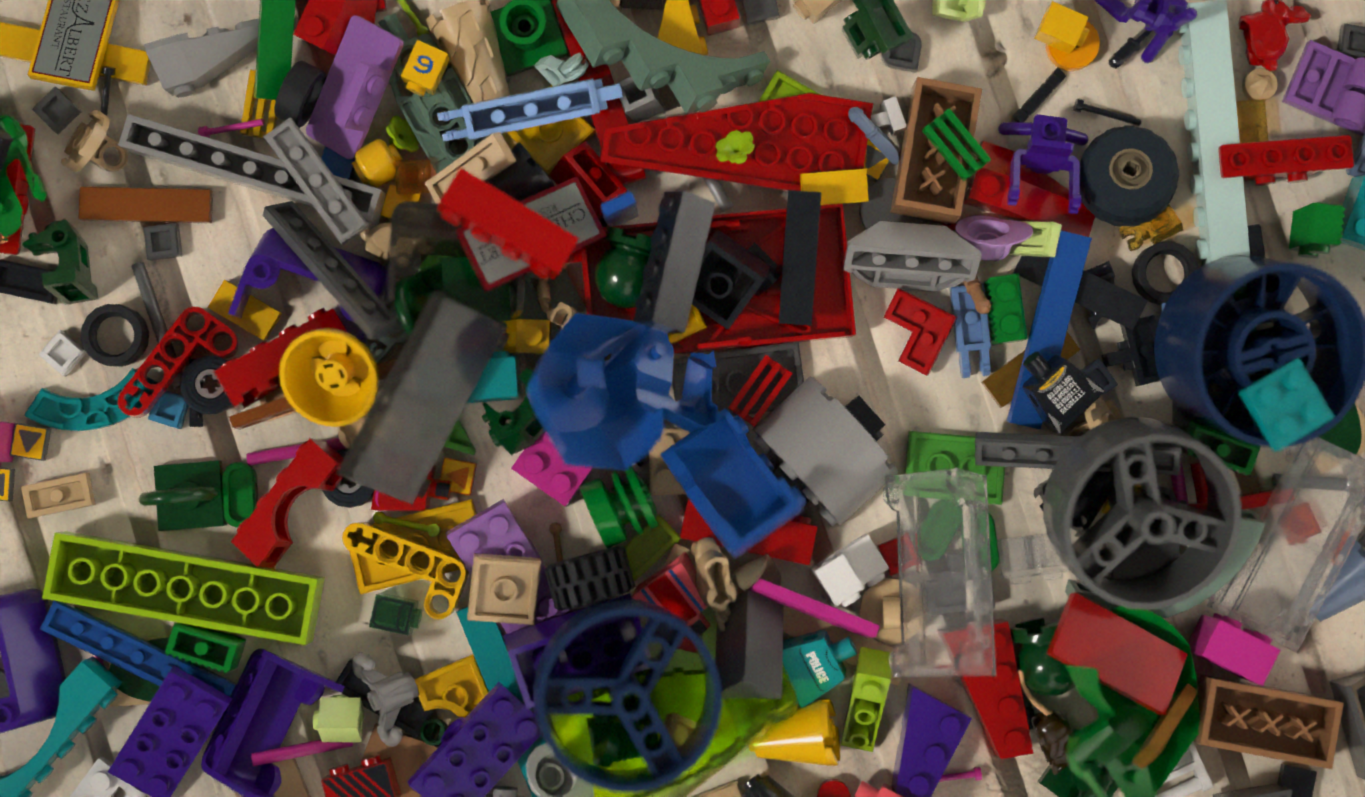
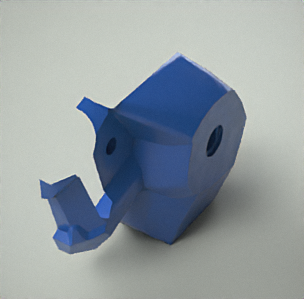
M576 313L566 322L539 360L530 379L526 394L536 417L565 465L627 470L654 449L655 444L661 439L663 433V419L689 433L716 423L718 406L711 402L712 368L716 367L714 350L710 354L691 353L687 362L682 399L676 402L669 395L672 384L674 348L669 341L667 332L630 320ZM609 354H612L609 360H604V357H606Z

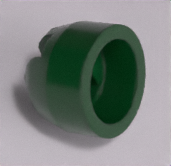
M438 718L425 721L420 729L422 740L431 746L442 744L441 738L448 728L447 723ZM440 725L441 728L438 734L437 740H435L433 738L435 737L438 726Z

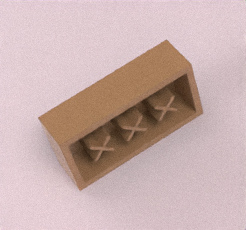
M921 77L916 78L911 88L906 117L907 128L903 135L890 213L948 224H955L961 217L967 180L962 181L922 130L950 108L974 137L982 94L981 88ZM946 120L944 123L953 132L957 139L962 143L966 150L971 154L972 151L970 150V148L965 144V142L960 138V136L956 133V131L951 127V125ZM937 127L934 130L963 167L968 170L969 165Z
M1200 675L1198 687L1200 721L1199 732L1194 742L1204 746L1322 768H1333L1344 703L1315 695Z

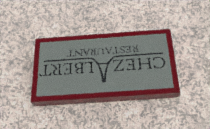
M577 176L519 201V203L578 237L579 240L571 253L606 237ZM465 226L456 229L455 233L485 293L532 272L530 265L520 259L513 261L500 252L501 248L490 241L488 244H485L475 239L470 234L471 230Z

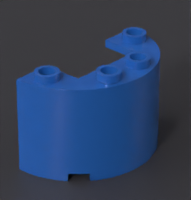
M725 408L717 414L716 423L690 432L660 453V455L709 528L734 558H737L802 512V506L806 501L795 486L791 488L782 476L777 479L771 471L775 468L764 453L758 455L750 445L746 433L750 430L739 415L733 417Z

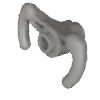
M358 653L353 658L352 668L356 677L360 678L371 689V692L367 693L369 703L374 711L379 710L377 733L383 743L387 746L395 747L401 742L403 732L401 728H393L400 708L413 703V698L418 697L419 693L416 682L409 672L404 674L398 672L388 677L374 670L376 663L368 654Z

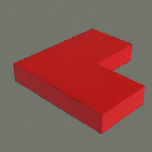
M897 288L883 318L912 332L898 362L928 376L958 317L901 288Z

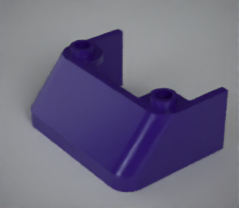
M274 228L267 230L263 234L246 263L228 314L242 318L252 288L266 289L273 286L279 277L281 269L319 281ZM334 247L377 297L382 300L388 283V273L384 266L376 261ZM340 305L344 317L356 323ZM360 328L357 338L366 345L368 336Z
M34 588L0 595V654L10 696L0 698V733L56 718L60 685L66 679L57 637L40 630L50 609L48 599H42L43 592Z
M259 648L255 650L249 657L231 695L232 700L221 716L203 754L202 770L242 797H274L273 795L279 789L282 781L279 767L273 763L253 767L251 754L280 748L301 703L311 705L319 700L324 693L325 686L341 693L345 686L265 649Z

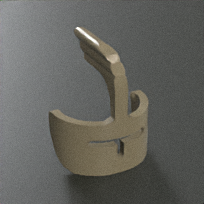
M768 554L730 571L731 580L736 578L738 586L742 590L752 586L759 578L781 586V574ZM728 604L723 612L717 613L713 610L721 632L725 631L724 623L728 621V616L731 615Z

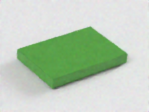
M908 431L903 496L1002 505L1005 467L975 465L974 436Z

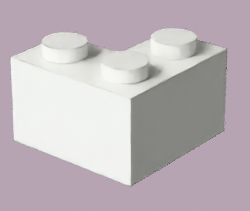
M864 534L810 569L829 600L835 606L841 604L846 607L861 597L858 592L864 589V584L867 583L868 587H871L885 578L883 572L888 570L889 567L869 535Z

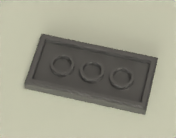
M799 342L714 353L716 367L712 368L711 402L718 406L717 414L726 408L733 417L737 416L728 407L765 355H768L772 360L793 373L766 410V412L773 411L804 382ZM690 356L673 358L672 385L676 402L682 399L687 362ZM769 365L765 366L737 407L739 409H744L772 367ZM779 372L776 373L748 415L757 413L783 375Z

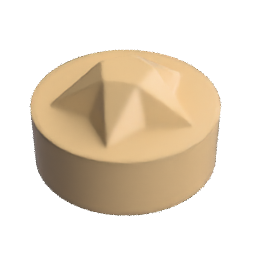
M1265 68L1251 71L1242 82V91L1246 98L1257 103L1271 98L1278 87L1276 76Z

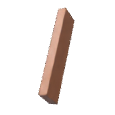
M80 187L78 219L81 221L212 223L213 191L210 189Z

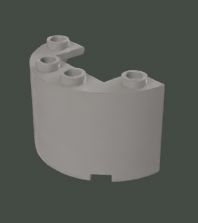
M809 377L752 429L758 435L753 440L766 454L772 451L784 462L779 467L792 481L798 477L806 486L802 492L815 506L819 503L823 507L819 512L832 527L836 523L840 526L898 473V470L893 463L889 464L886 461L889 458L855 417L836 398L828 396L825 393L827 391L825 387L814 378Z

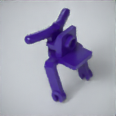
M1094 0L1117 21L1127 23L1130 19L1136 22L1141 21L1145 23L1146 30H1152L1156 34L1141 54V59L1144 63H1150L1154 60L1167 40L1173 35V31H1177L1181 26L1193 21L1197 17L1196 9L1192 7L1187 8L1188 2L1185 0H1135L1131 8L1125 6L1120 0Z
M1037 114L1033 119V123H1001L998 127L1001 135L1031 136L1028 140L1027 149H1018L1013 155L1010 166V187L1007 204L1016 206L1019 199L1020 164L1026 165V168H1030L1031 171L1038 174L1066 170L1069 172L1068 212L1078 214V208L1081 206V194H1079L1080 161L1075 156H1072L1071 153L1073 152L1074 144L1080 146L1087 144L1088 135L1067 128L1066 118Z

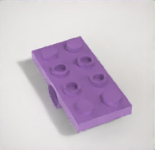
M1308 41L1282 102L1360 136H1364L1365 58L1354 59L1315 41Z
M504 499L446 532L448 540L470 575H472L474 553L541 558ZM542 559L534 625L562 616L570 611V609H555L545 573L546 568ZM501 623L507 634L532 626L527 624Z

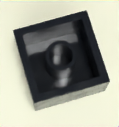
M717 229L705 246L692 305L726 329H729L764 282L771 266Z

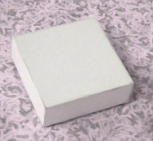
M59 330L38 355L62 376H67L85 356L86 352L66 332Z

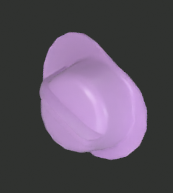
M986 215L965 217L958 221L956 225V233L981 251V260L989 261L1004 259L1010 253L1012 245L1024 242L1033 234L1032 226L1027 223L998 219Z

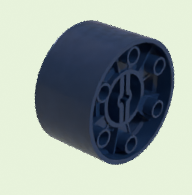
M1240 255L1221 258L1191 273L1179 284L1167 300L1160 315L1155 334L1154 351L1157 372L1169 398L1191 419L1243 441L1259 446L1271 447L1238 392L1292 360L1299 358L1335 417L1286 447L1302 444L1317 438L1335 426L1350 410L1362 390L1365 382V317L1351 292L1336 278L1320 269L1256 256ZM1266 275H1267V277H1268V284H1267V286L1265 287V285H1266ZM1246 282L1249 289L1248 297L1234 300L1231 293ZM1297 286L1307 300L1309 308L1293 315L1286 312L1283 308ZM1267 319L1274 325L1267 329L1251 332L1257 324ZM1263 368H1269L1265 373L1254 379H1249L1246 375ZM1210 379L1221 388L1218 395L1211 400L1204 384Z

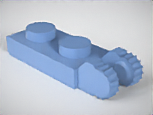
M982 284V290L985 294L984 284ZM965 286L950 287L952 314L958 317L954 324L956 352L959 353L962 378H970L971 365L968 352L978 350L980 372L982 376H989L991 372L989 357L991 343L987 314L977 312L970 294L967 293Z

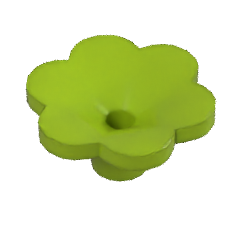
M397 115L393 116L390 119V124L386 127V131L391 137L389 144L394 143L397 149H406L411 153L416 152L419 149L420 143L407 120H403Z
M737 130L728 133L726 138L716 143L718 151L716 156L721 162L729 160L731 163L737 164L744 163L747 160V154L751 153L754 149L752 143L753 135L749 131L741 133Z

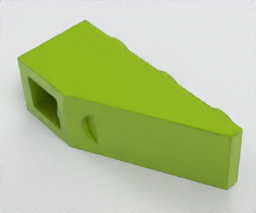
M861 646L846 713L841 746L873 752L891 680L894 653Z

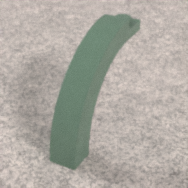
M1241 509V525L1235 549L1225 567L1214 580L1191 598L1172 606L1151 609L1149 611L1161 616L1163 619L1191 609L1218 592L1237 574L1250 557L1260 539L1265 522L1255 511ZM1068 579L1065 589L1068 597L1071 593L1076 592L1109 611L1120 606L1098 596L1088 587L1086 588L1080 581Z

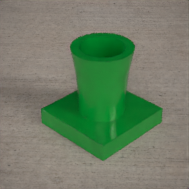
M512 0L505 7L490 12L496 28L499 50L507 77L536 68L535 64L541 58L549 55L559 60L569 57L550 0ZM524 27H531L527 32L520 31Z

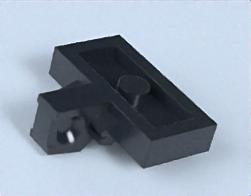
M1155 315L1139 318L1134 330L1120 324L1124 341L1117 342L1119 351L1101 355L1103 364L1109 367L1122 363L1124 371L1132 369L1136 387L1160 381L1154 351L1157 329Z

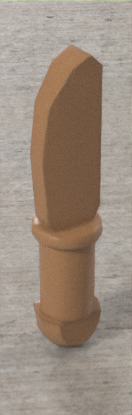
M977 275L973 281H963L977 312L980 314L989 313L991 303L987 300Z

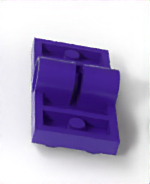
M173 665L114 760L108 773L151 797H171L232 698Z
M498 682L466 718L460 717L449 725L442 735V744L407 781L409 786L422 797H485L542 734L536 714L531 709H526L525 704L502 683Z

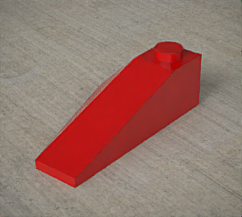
M309 0L293 35L336 55L352 16H360L375 24L378 0Z

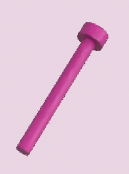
M258 119L210 129L207 126H202L198 128V135L210 138V135L262 126L265 125L264 119Z
M974 767V771L944 774L939 782L975 778V781L982 780L981 767Z

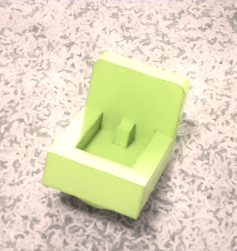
M933 0L932 15L967 22L983 16L986 0Z

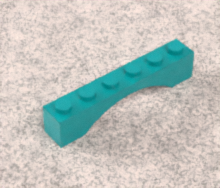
M92 656L81 661L60 685L56 719L47 740L37 754L22 768L0 777V797H31L33 794L30 791L32 786L36 782L42 783L53 772L54 768L51 764L57 757L62 759L73 749L75 743L72 740L79 732L84 734L93 726L97 720L94 717L96 712L101 707L106 709L117 698L118 693L115 690L122 684V681L95 657Z

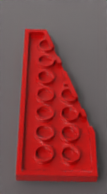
M807 93L605 128L599 162L779 190L801 191L800 174L864 168L868 138L865 137V133L854 122H851L848 112L850 108L858 107L871 120L873 103ZM735 130L741 133L751 132L754 149L751 153L747 154V160L744 163L737 164L731 163L729 160L724 162L718 160L716 156L718 152L716 143L719 140L726 138L728 133Z

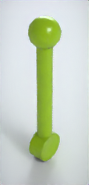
M397 0L417 28V35L429 34V29L426 26H422L406 1Z
M378 511L373 515V520L377 524L386 522L427 532L432 537L438 536L441 532L438 524H430L428 526L389 517L382 511Z

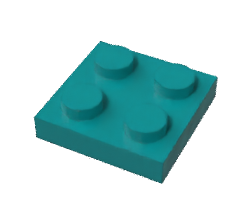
M1299 358L1292 360L1238 392L1274 452L1282 450L1335 418Z

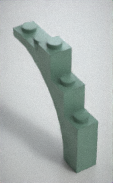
M558 0L556 4L593 67L604 64L613 65L621 60L639 91L652 87L658 89L668 84L686 115L697 111H709L717 104L720 94H726L734 88L743 85L753 86L764 77L763 74L771 62L765 51L741 58H719L689 52L672 46L639 28L626 18L609 0Z

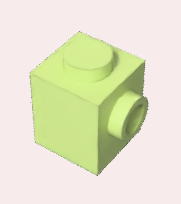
M345 695L320 698L319 710H314L313 729L318 730L322 742H362L365 711L361 698H349Z

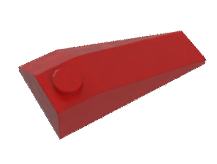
M985 141L981 142L980 146L991 158V161L971 176L964 197V204L1018 221L1055 222L1062 225L1061 231L1086 237L1090 236L1095 215L1087 210L1082 203V199L1081 206L1078 208V214L1069 213V190L1049 175L1035 173L1030 168H1026V165L1020 164V194L1017 205H1008L1010 166L1015 151Z

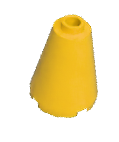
M830 698L822 699L803 708L800 707L754 724L752 732H748L747 735L750 752L755 751L758 758L826 766L839 765L838 761L841 758L839 727H835L833 718H830L836 716L832 700Z

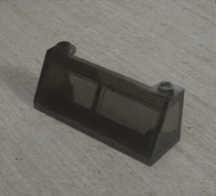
M435 286L365 421L345 455L337 474L409 504H413L416 497L423 499L431 484V481L426 479L495 349L501 352L510 336L509 333L505 332L507 323Z

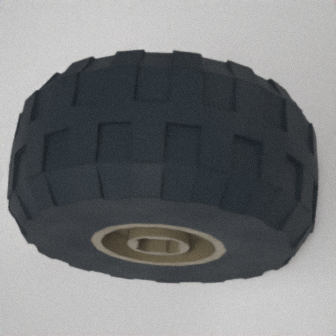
M1124 125L1123 127H1114L1106 130L1091 141L1080 160L1079 194H1081L1082 203L1096 218L1113 226L1134 227L1150 222L1166 209L1177 189L1179 168L1176 155L1162 137L1149 129Z

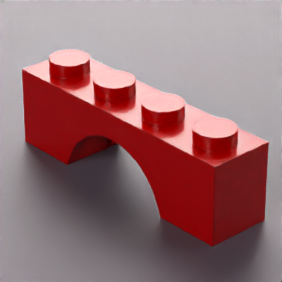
M310 438L297 449L296 457L290 465L277 475V482L271 490L258 500L257 508L251 516L238 526L237 534L231 542L257 567L274 568L293 544L288 530V515L294 501L301 494L311 489L333 491L352 465L326 441Z

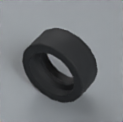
M302 60L297 62L290 69L280 87L274 107L275 116L284 121L291 117L299 128L304 126L310 120L326 80V73Z
M1172 241L1159 242L1144 249L1135 259L1132 268V282L1138 294L1147 299L1148 302L1161 305V303H1166L1173 291H1157L1149 284L1146 269L1148 263L1154 257L1168 254L1177 258L1184 268L1183 280L1198 269V263L1193 253L1182 244Z
M106 304L95 308L86 317L81 327V341L85 352L94 361L107 366L124 367L135 363L144 354L149 344V330L146 321L137 311L120 304ZM113 316L126 319L134 330V341L131 347L126 352L118 355L104 352L97 342V330L100 324L105 319Z

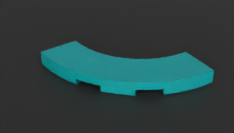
M132 368L117 385L93 397L70 398L53 393L46 388H41L24 416L48 427L71 431H89L115 425L130 417L120 410L118 397L137 372V369ZM147 376V380L150 384H158L156 381ZM140 382L137 387L143 391L137 398L129 397L128 402L131 404L129 410L133 407L140 409L143 405L139 401L142 394L146 392L151 396L154 391L147 389Z

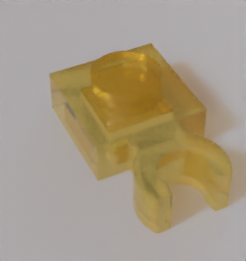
M1168 204L1166 209L1150 222L1134 227L1122 226L1119 228V233L1122 239L1128 236H1135L1127 241L1128 249L1134 251L1139 249L1145 240L1150 239L1154 245L1182 231L1183 226L1172 207Z

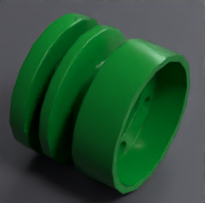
M633 466L625 470L629 481L622 483L616 470L611 472L614 487L609 490L600 478L579 486L588 511L607 549L627 541L624 525L631 523L639 535L644 533L639 521L644 516L651 529L659 526L653 498L644 479L634 470Z

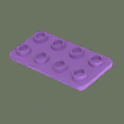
M352 16L306 127V134L341 156L354 160L355 153L363 145L402 51L403 40L360 16Z

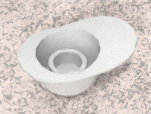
M547 743L536 747L529 755L526 764L528 783L531 790L538 797H594L593 786L576 777L555 758Z

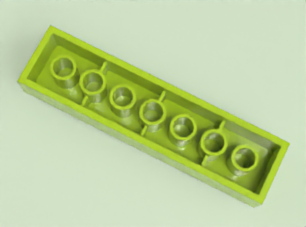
M65 531L54 533L42 599L307 645L313 642L325 577L277 568L257 567L255 564Z

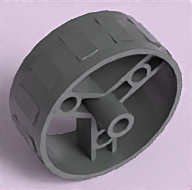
M1128 417L1110 420L1084 433L1073 441L1059 457L1048 478L1043 500V519L1047 536L1057 555L1061 558L1060 561L1086 588L1088 587L1092 592L1110 603L1130 609L1151 610L1172 606L1191 598L1208 586L1225 567L1235 549L1241 525V504L1237 486L1228 468L1209 450L1210 448L1179 427L1176 428L1171 424L1153 418ZM1150 442H1176L1192 449L1205 473L1208 487L1207 510L1160 498ZM1109 459L1114 487L1108 497L1111 509L1072 544L1071 517L1076 498L1091 474L1100 464ZM1136 460L1135 466L1128 470L1129 465ZM1134 484H1141L1143 492ZM1188 522H1190V524L1188 525V527H1186V528L1184 529L1185 525H1186ZM1126 523L1130 525V526L1127 527L1124 531H1122L1120 534H1118L1116 537H1114L1115 534H1116ZM1145 540L1153 544L1171 541L1189 546L1180 558L1166 568L1146 577L1130 580L1104 578ZM1107 543L1106 547L1103 550L1099 551V548L1103 544Z

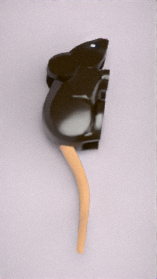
M1019 670L1020 684L1024 694L1041 711L1032 716L1031 719L1036 735L1040 740V748L1045 755L1046 761L1050 763L1052 773L1055 775L1069 764L1067 747L1068 737L1072 735L1070 723L1061 712L1050 710L1031 694L1025 683L1022 670Z

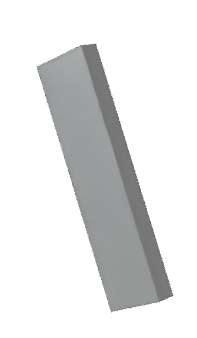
M291 117L264 136L265 140L342 245L370 226Z

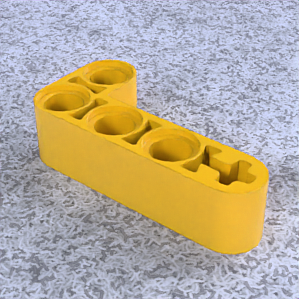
M367 522L353 523L345 528L342 540L345 547L351 552L431 582L424 600V609L428 616L440 620L448 617L455 611L469 576V572L460 557ZM363 529V536L366 538L376 539L377 534L380 537L375 544L362 542L357 545V538L353 536V533ZM388 539L395 541L399 548L398 554L394 558H389L383 551V545ZM419 551L425 552L430 559L429 566L425 570L417 568L414 564V556ZM454 563L459 566L461 570L459 580L450 581L447 579L444 572L447 564ZM436 595H444L448 599L449 608L446 612H439L433 607V599Z

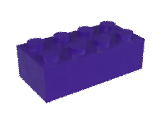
M629 593V594H626V595H623V596H620V597H617V598H614V599H611V600H616V599H629V600H633L632 597H631V595H630V593ZM581 610L503 635L526 709L535 707L534 679L538 662L546 644L563 623ZM621 615L606 618L586 627L566 644L556 657L549 674H611L618 670L643 629L639 615ZM647 645V647H646V649H645V655L648 656V657H651V654H650V651H649V648H648V645ZM639 661L632 672L637 673L649 669L650 666H647L643 661ZM572 687L566 696L583 691L584 689Z

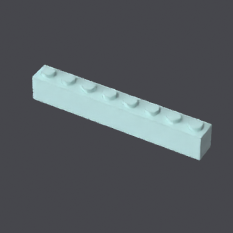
M1227 0L1188 3L1187 8H1195L1197 17L1177 30V33H1181L1182 46L1179 47L1178 58L1180 65H1184L1185 78L1182 79L1181 91L1183 97L1187 98L1188 110L1185 111L1184 123L1185 128L1190 130L1191 143H1188L1187 156L1189 162H1193L1194 175L1190 179V188L1192 194H1196L1197 207L1193 211L1194 225L1199 227L1200 240H1197L1196 253L1198 259H1202V266L1225 257L1250 256L1243 177L1222 178L1218 148L1221 145L1240 143Z

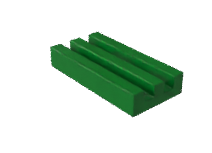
M950 108L922 130L963 182L991 161L988 154ZM946 120L951 125V127L956 131V133L960 136V138L965 142V144L970 148L974 155L979 159V162L975 161L971 154L966 150L962 143L957 139L953 132L944 123ZM937 127L970 166V169L966 170L936 134L934 130Z

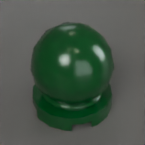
M607 226L604 240L610 243L611 248L601 255L596 265L595 283L601 296L609 303L618 308H634L636 300L640 296L644 280L643 270L648 263L650 255L651 237L639 233L637 237L622 233L623 229Z
M1044 617L1015 624V627L1010 628L1012 641L1023 645L1018 654V671L1022 670L1026 685L1034 692L1043 696L1063 695L1073 689L1075 684L1064 666L1065 664L1047 655L1059 622L1045 624Z

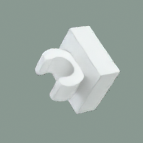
M896 96L884 100L880 106L882 112L872 115L871 121L874 125L879 126L880 130L888 127L891 137L903 133L907 126Z

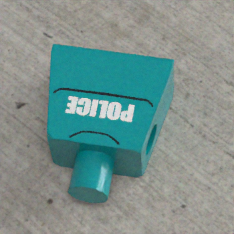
M822 629L783 640L782 672L801 708L809 705L846 678V668L843 661L858 654L849 636L833 643L827 631Z

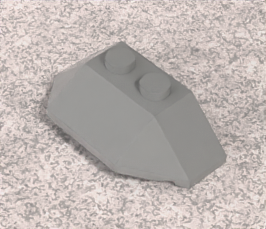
M879 221L848 241L844 270L848 273H853L858 279L871 287L939 291L956 286L963 281L970 282L975 280L981 260V251L946 226Z

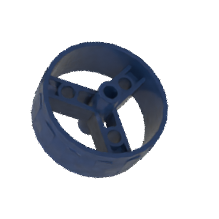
M616 599L596 603L573 615L558 628L546 644L536 668L533 685L537 721L542 736L554 753L555 758L576 777L592 786L613 792L650 790L679 778L696 764L709 747L718 727L722 706L720 678L713 656L702 638L680 616L663 606L661 607L642 600ZM621 615L650 617L620 668L611 674H549L556 657L566 644L586 627L603 619ZM686 635L699 653L705 674L706 692L702 712L694 730L679 748H676L652 705L649 695ZM652 642L661 643L662 649L657 656L648 657L645 655V649L648 644ZM639 661H643L647 666H650L642 684L632 672ZM581 687L584 689V695L578 701H570L566 698L569 689ZM606 687L611 702L591 700V689ZM648 711L650 719L638 726H634L631 720L641 718ZM545 714H618L647 766L632 770H611L587 763L572 754L558 740L548 724ZM658 732L660 733L658 742L653 745L643 743L646 734Z

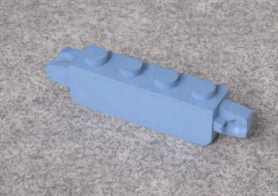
M591 78L465 104L462 108L440 112L437 115L439 121H450L464 116L466 129H454L443 133V141L464 137L476 139L490 136L496 132L505 133L600 113V110L608 109L607 100L621 98L623 94L620 83L603 86L602 79L593 80Z

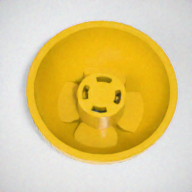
M318 329L308 332L290 344L280 363V383L286 399L300 415L316 424L339 427L354 423L369 411L376 399L379 389V370L376 360L369 348L360 339L345 331Z

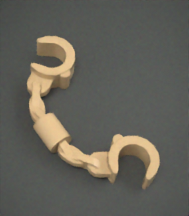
M565 263L563 269H566L570 263ZM539 277V284L537 285L538 302L542 311L547 313V318L560 326L564 317L568 314L566 321L561 326L562 329L566 322L579 312L563 302H560L556 308L551 309L549 305L551 295L550 285L547 283L548 278Z

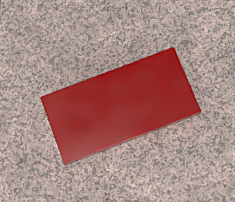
M1076 592L1069 595L1047 651V655L1068 666L1097 668L1099 683L1158 715L1166 714L1188 655L1184 651Z

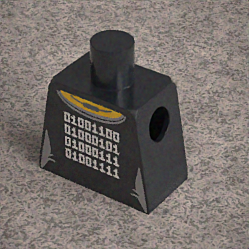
M1037 351L1029 355L1023 362V365L1032 376L1023 384L1022 388L1044 425L1059 435L1106 392L1071 362L1058 355L1046 361Z

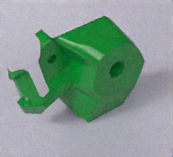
M1119 606L1110 610L1112 613L1131 623H1135L1134 625L1188 654L1172 699L1187 683L1197 690L1196 673L1189 643L1173 625L1147 609H1130ZM1065 664L1064 666L1068 670L1078 692L1090 705L1097 709L1099 717L1068 737L1067 758L1071 771L1076 776L1085 779L1098 797H1107L1086 769L1085 761L1097 759L1107 767L1125 797H1155L1198 735L1200 721L1198 692H1196L1197 695L1160 753L1145 768L1140 769L1132 760L1162 715H1158L1099 683L1097 668L1068 666Z

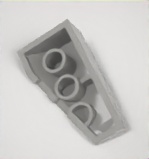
M259 18L240 22L235 25V30L232 31L226 28L219 29L218 27L208 28L207 33L202 37L189 38L187 33L144 44L145 51L163 89L172 96L176 95L178 98L190 96L195 93V89L204 87L256 51Z

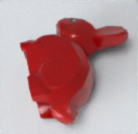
M1264 0L1261 4V11L1240 17L1238 26L1243 31L1247 46L1245 52L1249 65L1262 66L1269 72L1277 70V61L1284 54L1290 39L1285 26L1290 23H1306L1311 18V14L1306 12L1304 6L1288 7L1280 0Z

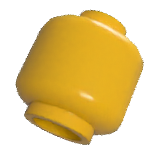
M376 139L361 147L355 153V161L352 162V165L363 184H370L378 188L400 175L398 163L403 161V158L394 143L388 146L384 140Z

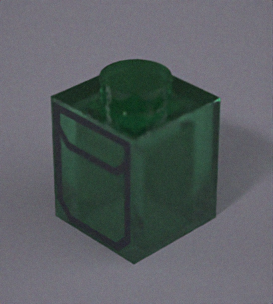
M381 592L376 594L369 627L409 635L413 632V628H419L423 610L418 609V600Z

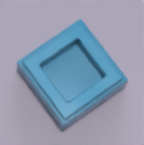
M166 390L150 411L148 420L182 429L189 405L184 401L182 395Z

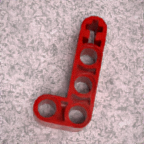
M192 306L185 309L121 391L118 397L120 410L132 418L146 416L200 346L215 356L227 359L235 355L239 349V340L231 328L200 307ZM194 315L203 316L205 319L203 328L198 331L189 330L187 327L189 318ZM222 334L229 335L232 338L230 348L224 351L217 350L214 346L215 339ZM174 341H180L185 346L183 354L177 358H172L167 353L168 346ZM155 367L162 368L164 371L163 380L158 384H150L147 380L148 372ZM140 382L147 389L154 391L151 396L146 392L142 394L139 401L143 405L140 409L133 407L129 410L131 407L130 402H128L129 397L137 398L143 391L137 387Z

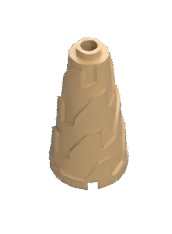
M466 0L441 10L442 16L435 18L434 14L426 18L430 31L434 33L441 50L448 53L449 63L473 103L510 95L505 79L504 63L499 50L497 32L490 13L492 10L488 0Z

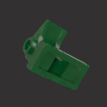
M853 0L858 11L844 18L845 25L842 27V32L858 59L864 56L865 60H868L880 52L885 54L914 38L894 0Z
M66 219L48 224L44 231L39 234L32 232L28 235L29 239L22 244L34 256L58 253L59 263L57 269L53 272L42 273L43 287L66 305L98 299L97 287L91 282L88 245L73 225Z
M528 367L518 376L525 384V397L520 406L514 411H502L499 413L486 402L483 403L486 413L481 417L485 423L490 421L488 424L491 429L488 432L492 441L497 447L503 446L510 455L532 446L545 432L526 394L530 379L534 373Z

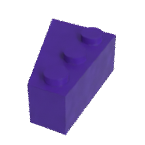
M908 683L907 699L891 786L895 792L904 797H931L972 718Z

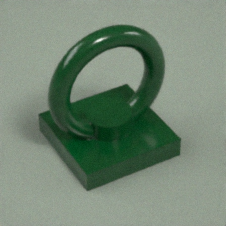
M440 262L410 276L403 277L390 286L394 293L396 311L404 330L411 340L423 350L430 352L439 350L445 344L447 332L465 325H444Z
M222 461L154 466L155 491L142 493L139 496V503L143 506L156 505L158 531L227 526L223 516Z
M1075 728V729L1073 730L1072 734H1074L1075 732H1077L1078 729ZM1097 759L1085 761L1086 769L1107 797H1112L1118 789V785L1107 767ZM1049 764L1038 780L1041 785L1058 797H1098L1085 779L1076 776L1071 771L1069 764L1055 775L1052 773Z

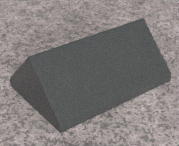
M747 589L736 595V600L728 603L731 615L728 616V621L724 623L725 631L721 632L718 625L716 629L715 666L721 682V698H782L784 606Z
M1365 671L1331 680L1329 683L1334 700L1344 703L1341 724L1356 775L1365 780Z

